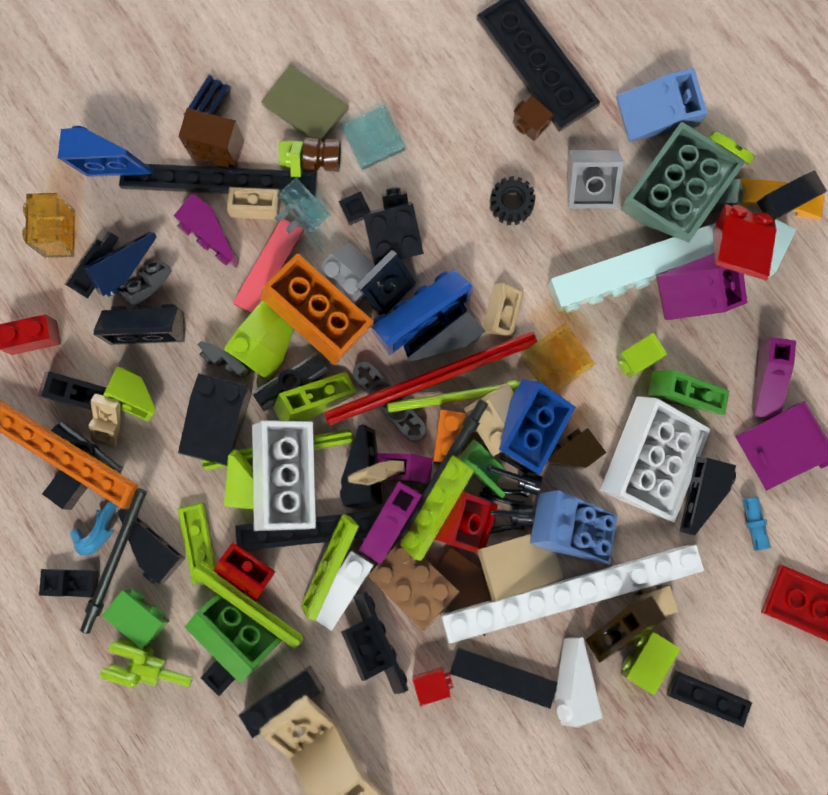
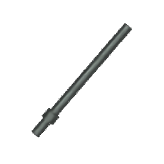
M479 399L470 416L466 415L461 424L463 426L402 528L400 532L402 536L405 537L452 455L457 457L471 433H475L480 425L478 421L489 405L486 401Z
M136 489L93 598L88 601L85 609L86 616L80 628V631L85 634L91 632L96 617L100 616L104 607L102 602L147 494V491L144 489Z

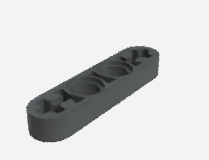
M360 362L353 369L355 381L367 395L374 393V389L377 386L382 385L386 388L391 386L369 362ZM361 368L364 370L369 368V376L374 381L376 377L380 380L374 382L368 389L366 386L370 383L365 377L358 378L360 376L359 370ZM387 404L379 406L382 412L409 441L416 442L425 436V424L412 409L405 410V414L402 417L395 418L391 413H388ZM409 414L413 416V418L409 419L411 424L414 426L419 424L421 426L419 428L420 435L418 436L415 434L410 436L408 434L410 428L406 423L403 427L399 425V423L407 419Z

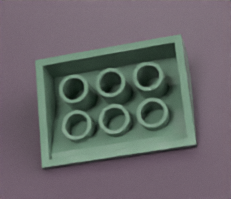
M681 121L626 198L621 211L643 225L690 242L745 161Z

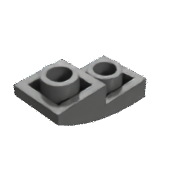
M160 260L149 262L145 265V268L138 271L141 277L140 281H132L127 284L126 288L120 290L122 298L131 306L141 303L166 281L172 272L171 267Z
M202 341L197 344L203 350L199 353L200 356L209 365L213 362L220 367L223 363L227 362L223 366L233 377L238 374L242 379L250 373L235 357L225 350Z

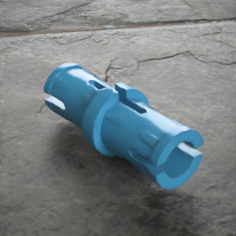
M759 497L743 499L742 502L747 518V523L745 524L746 528L750 530L754 551L771 548L766 529L767 520L763 517Z

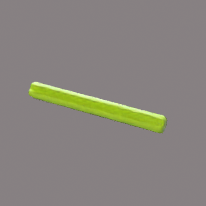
M199 562L194 567L191 574L196 579L291 647L297 648L303 640L301 633L202 562Z

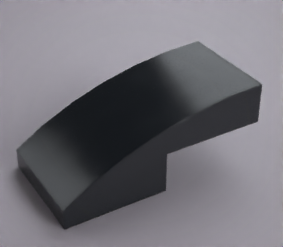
M41 569L39 596L91 598L94 596L98 586L99 571Z

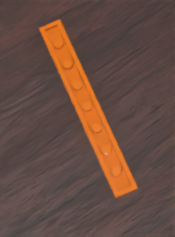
M0 400V432L120 508L126 509L129 507L138 484Z

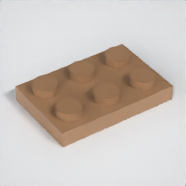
M402 538L386 555L383 562L379 563L372 570L368 577L422 631H426L460 594V591L424 557L422 561L414 559L400 546L404 539Z

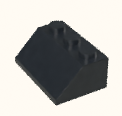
M163 304L161 308L137 305L136 309L112 306L111 310L101 311L94 327L93 335L109 345L185 342L184 312L174 304Z

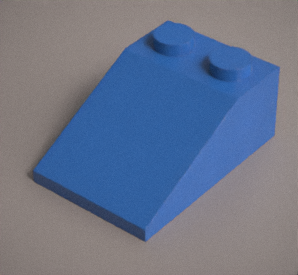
M83 126L61 129L58 159L86 177L152 174L153 169L129 151L89 131Z
M522 379L509 404L499 450L540 475L576 407L541 382Z

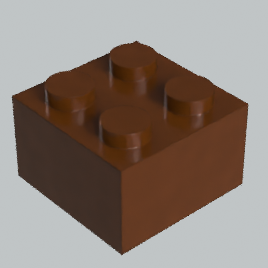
M187 108L178 137L190 157L199 162H205V160L212 161L220 167L228 168V166L237 168L244 139L236 120Z

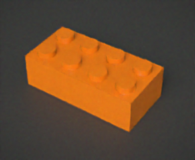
M298 253L263 286L260 294L262 301L334 365L368 332L374 322Z

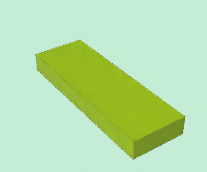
M203 502L177 508L192 585L202 583L191 574L199 562H202L212 570H214L217 564L205 503Z

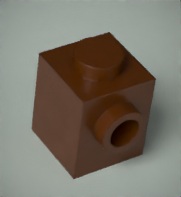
M531 96L526 102L522 100L514 109L513 124L519 133L526 134L535 141L550 126L554 114Z

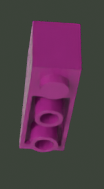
M192 193L174 214V218L179 223L177 227L187 236L192 233L197 237L196 242L208 251L211 248L217 253L215 257L227 266L230 263L236 268L239 263L215 212Z
M770 337L760 343L753 417L771 419L782 413L794 368L796 340Z
M398 482L358 551L381 564L422 495Z

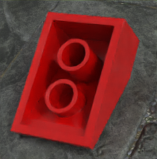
M725 204L713 229L715 265L767 281L770 276L777 232L775 219L763 212L758 214L749 212L740 205L730 206Z

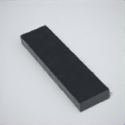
M459 647L450 670V674L549 709H551L557 689L556 681Z

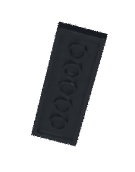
M499 0L477 14V21L532 96L554 114L551 122L559 132L599 107L600 101L525 0Z

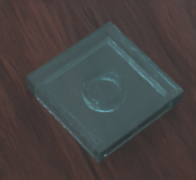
M385 105L341 125V129L362 170L406 150V146Z

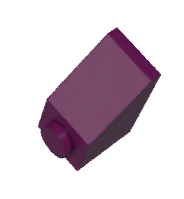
M377 453L378 463L404 461L405 472L384 480L430 483L433 458L414 454Z

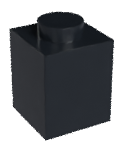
M59 470L42 495L61 509L72 510L88 487Z

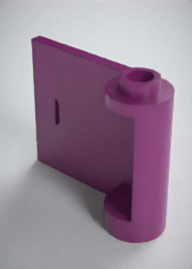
M802 401L773 418L735 436L766 491L818 465L820 469L828 466V438L806 401Z

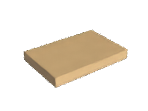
M531 534L478 549L492 601H498L562 580L563 575L556 553L530 544Z

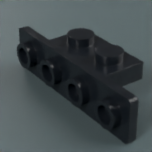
M366 591L355 595L353 599L363 621L341 631L361 681H365L385 671L394 694L407 692L409 690L407 687V677L398 666L396 651L386 638V629L383 622L377 617L374 600Z

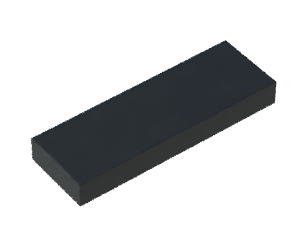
M677 670L674 673L667 696L743 728L753 703Z

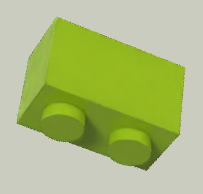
M650 631L635 641L636 649L632 656L628 655L625 658L621 667L623 669L621 675L655 696L681 649L655 632Z

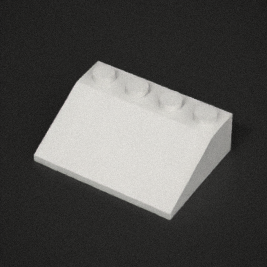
M637 396L600 491L675 523L691 482L696 457H700L710 428L658 398Z

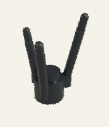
M501 454L499 458L524 473L518 475L491 465L487 467L489 471L518 481L517 487L521 488V490L500 488L505 494L520 495L528 498L529 494L537 496L543 477ZM486 487L483 488L485 493H494Z
M485 492L479 493L481 497L493 498L494 501L515 506L511 507L510 511L491 510L489 512L490 515L510 517V522H515V524L492 527L490 534L514 529L524 530V526H532L534 517L532 505H525V501L501 498L500 496Z

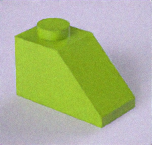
M652 333L620 353L616 357L618 360L617 366L622 374H627L631 378L657 363L668 354L655 333Z
M117 366L103 396L120 400V410L149 421L156 408L142 377L136 375L129 368Z
M232 450L228 455L224 506L254 509L253 467L239 450Z

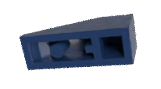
M147 232L82 267L98 294L110 297L121 290L120 286L126 284L157 238L154 232Z

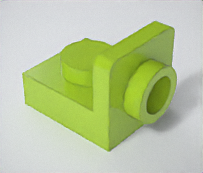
M280 141L278 144L280 165L290 168L291 177H301L303 172L304 143L302 141Z

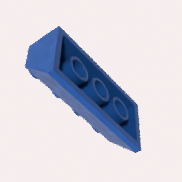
M454 269L449 273L446 271L442 272L434 279L435 283L429 287L424 285L414 293L415 297L409 301L404 299L396 304L392 313L387 316L382 314L377 317L373 322L374 325L371 326L373 334L390 356L463 300L466 303L470 300L473 290L471 283Z

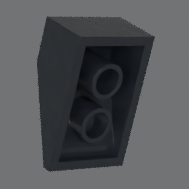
M198 373L189 399L178 453L227 466L228 455L235 448L251 399L249 387Z

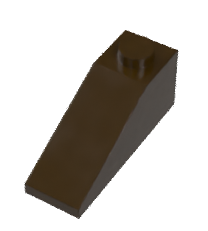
M651 595L629 605L589 636L586 642L598 662L601 663L653 630L667 618Z

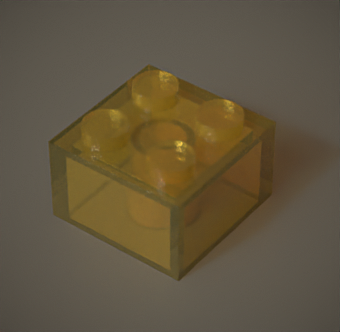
M58 193L26 194V203L23 204L26 226L22 230L25 244L44 258L74 257L75 209Z
M566 323L528 348L520 357L537 381L555 393H558L596 364Z

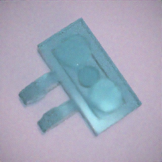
M297 177L277 195L286 207L275 219L278 222L282 221L290 211L297 217L285 229L289 234L301 222L312 233L330 216V213Z

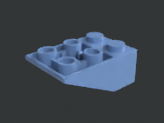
M694 68L667 74L616 97L629 142L674 132L681 121L691 128L697 127L708 114Z
M559 490L541 493L538 496L530 544L551 552L610 565L618 515Z

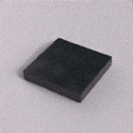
M391 250L356 287L376 314L380 316L387 314L416 282L398 254Z

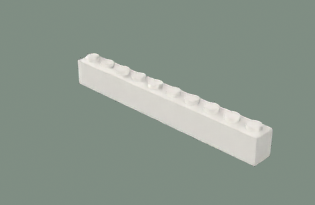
M684 545L553 582L498 601L490 600L443 613L440 616L447 641L450 644L703 572L704 568L697 545Z

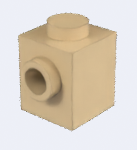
M668 585L650 586L640 589L641 592L634 594L636 601H633V603L652 595L665 616L678 612L671 588Z

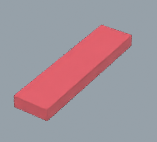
M281 218L233 302L235 306L249 313L254 311L262 301L260 294L263 286L289 260L304 233L302 228Z

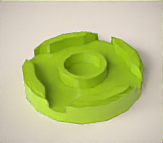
M714 131L709 137L710 140L744 160V164L750 165L755 158V155L748 149L742 148L735 143L736 141L720 132Z

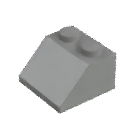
M569 150L567 166L568 209L618 207L623 160L618 150Z
M347 243L331 253L317 271L359 307L365 300V297L356 285L376 265L354 246Z

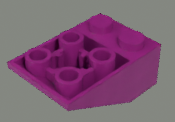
M714 253L656 276L665 320L723 313L748 303L744 274L715 265Z

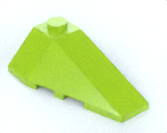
M261 301L237 329L224 350L267 381H271L285 361L287 348L293 335V327L264 301Z

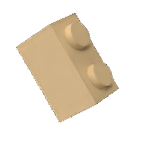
M508 382L480 398L489 403L478 421L480 425L477 431L492 456L501 452L499 450L509 404L514 395ZM479 399L464 408L468 416H470Z

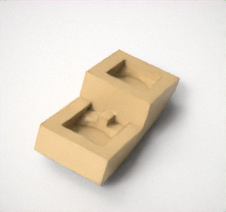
M94 394L91 399L93 419L89 424L91 441L116 448L120 431V400Z
M385 461L353 473L348 477V480L351 483L364 485L382 481L388 477L405 472L404 461Z

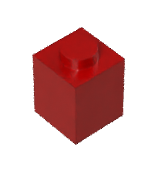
M443 667L412 676L420 706L451 697L449 689L454 688L450 673H444Z

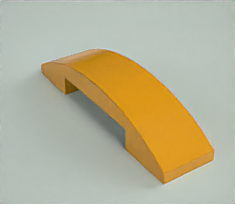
M741 179L744 186L742 206L748 208L750 205L758 206V200L787 183L763 179ZM820 195L793 210V212H796V216L822 219L825 195Z

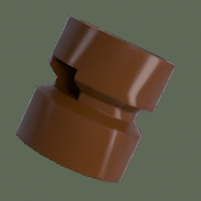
M305 137L303 146L304 170L318 171L320 167H323L325 171L339 172L341 140L326 139L324 142H321L320 138Z

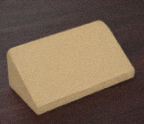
M230 187L227 204L228 214L231 218L278 220L279 190Z
M506 283L494 284L483 326L485 332L507 338L513 337L523 290Z

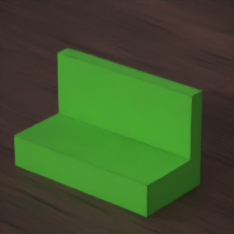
M473 439L459 458L475 470L473 475L485 487L503 498L506 494L496 485L502 475L489 471L487 467L491 465L503 470L506 469L479 442Z

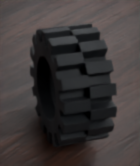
M510 176L509 180L503 178L501 183H496L490 197V210L493 211L495 218L499 217V222L507 221L506 225H511L512 222H515V225H518L521 220L524 222L531 215L536 195H533V187H528L529 182L527 180L523 183L521 182V177H518V180H514V176ZM508 193H516L520 196L522 204L517 209H509L504 205L503 197Z

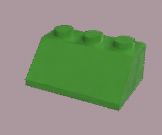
M216 594L201 607L185 626L194 638L240 684L282 641L219 594Z

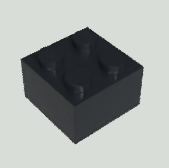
M408 202L362 213L374 265H377L391 250L396 252L400 259L424 254L413 203Z

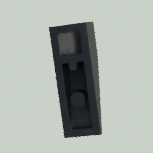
M462 300L403 347L407 358L410 361H415L464 348L470 343L477 341L485 330L477 316Z
M48 371L44 374L37 397L92 411L91 399L94 394L103 396L106 387Z
M364 424L358 427L341 478L342 489L340 490V498L343 506L355 510L383 504L380 481L364 485L351 483L348 480V477L353 473L378 464L375 430Z
M696 457L680 532L694 536L698 533L731 491V487L736 480V465L710 458Z
M120 508L117 512L122 524L128 509ZM139 517L136 518L128 541L138 566L144 571L143 576L151 583H164L185 560V557Z

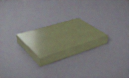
M292 65L286 69L261 101L264 107L309 138H320L321 142L326 139L349 109L345 102Z

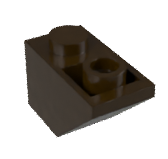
M578 428L567 436L569 441L562 447L559 443L556 444L546 464L582 470L607 452L588 428L582 432Z

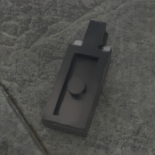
M108 231L101 241L96 238L64 284L88 299L95 288L82 267L113 251L114 249L112 248L119 237Z

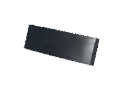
M814 170L765 195L757 201V204L763 213L770 215L776 220L826 193L827 190Z

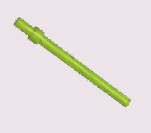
M516 380L506 381L515 393L520 382ZM501 385L388 402L387 409L388 413L479 399Z

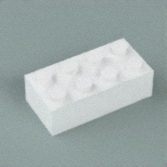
M260 421L252 425L254 531L316 528L313 422Z

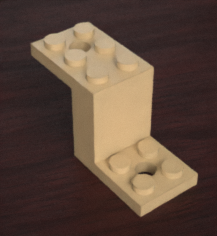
M306 695L300 700L295 701L291 707L272 718L268 724L260 729L265 740L290 758L306 795H386L367 779L342 728Z

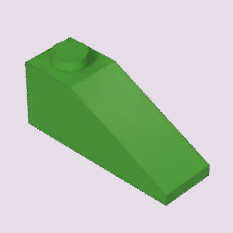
M663 370L652 372L648 396L680 406L725 415L729 390L676 370Z

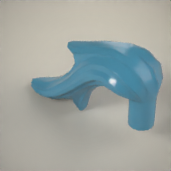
M109 501L102 511L96 510V523L90 534L83 538L80 529L70 532L74 548L78 554L87 556L95 553L114 533V530L108 529L112 516L118 507L117 505Z

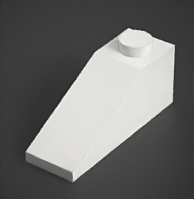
M352 550L340 567L316 621L332 631L375 564Z
M583 637L565 638L563 640L555 696L557 715L562 726L580 727L602 718Z

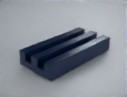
M208 75L188 109L205 112L218 89H221L207 112L208 114L215 115L229 94L230 86L226 83L224 85L220 80H215L213 76Z

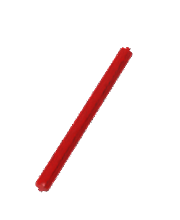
M533 332L526 333L328 410L324 413L328 425L341 422L388 402L533 347L537 344V338Z

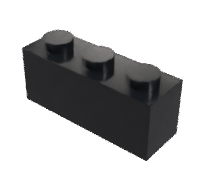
M308 666L245 708L238 716L253 739L261 733L260 729L268 724L272 718L291 707L295 701L300 700L305 695L311 700L319 695L324 687L312 667Z

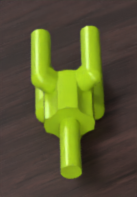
M119 638L118 642L112 641L108 652L130 658L128 667L125 668L111 663L109 669L103 668L99 676L101 679L134 688L138 683L142 682L157 686L160 679L190 688L193 677L165 669L166 660L153 657L154 651L151 647L148 646L141 649L134 642Z

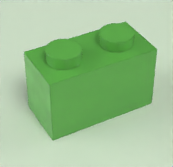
M137 589L122 590L102 614V617L138 647L144 649L151 645L169 621L164 617L166 615L165 612L156 605L151 607L144 601L146 597Z

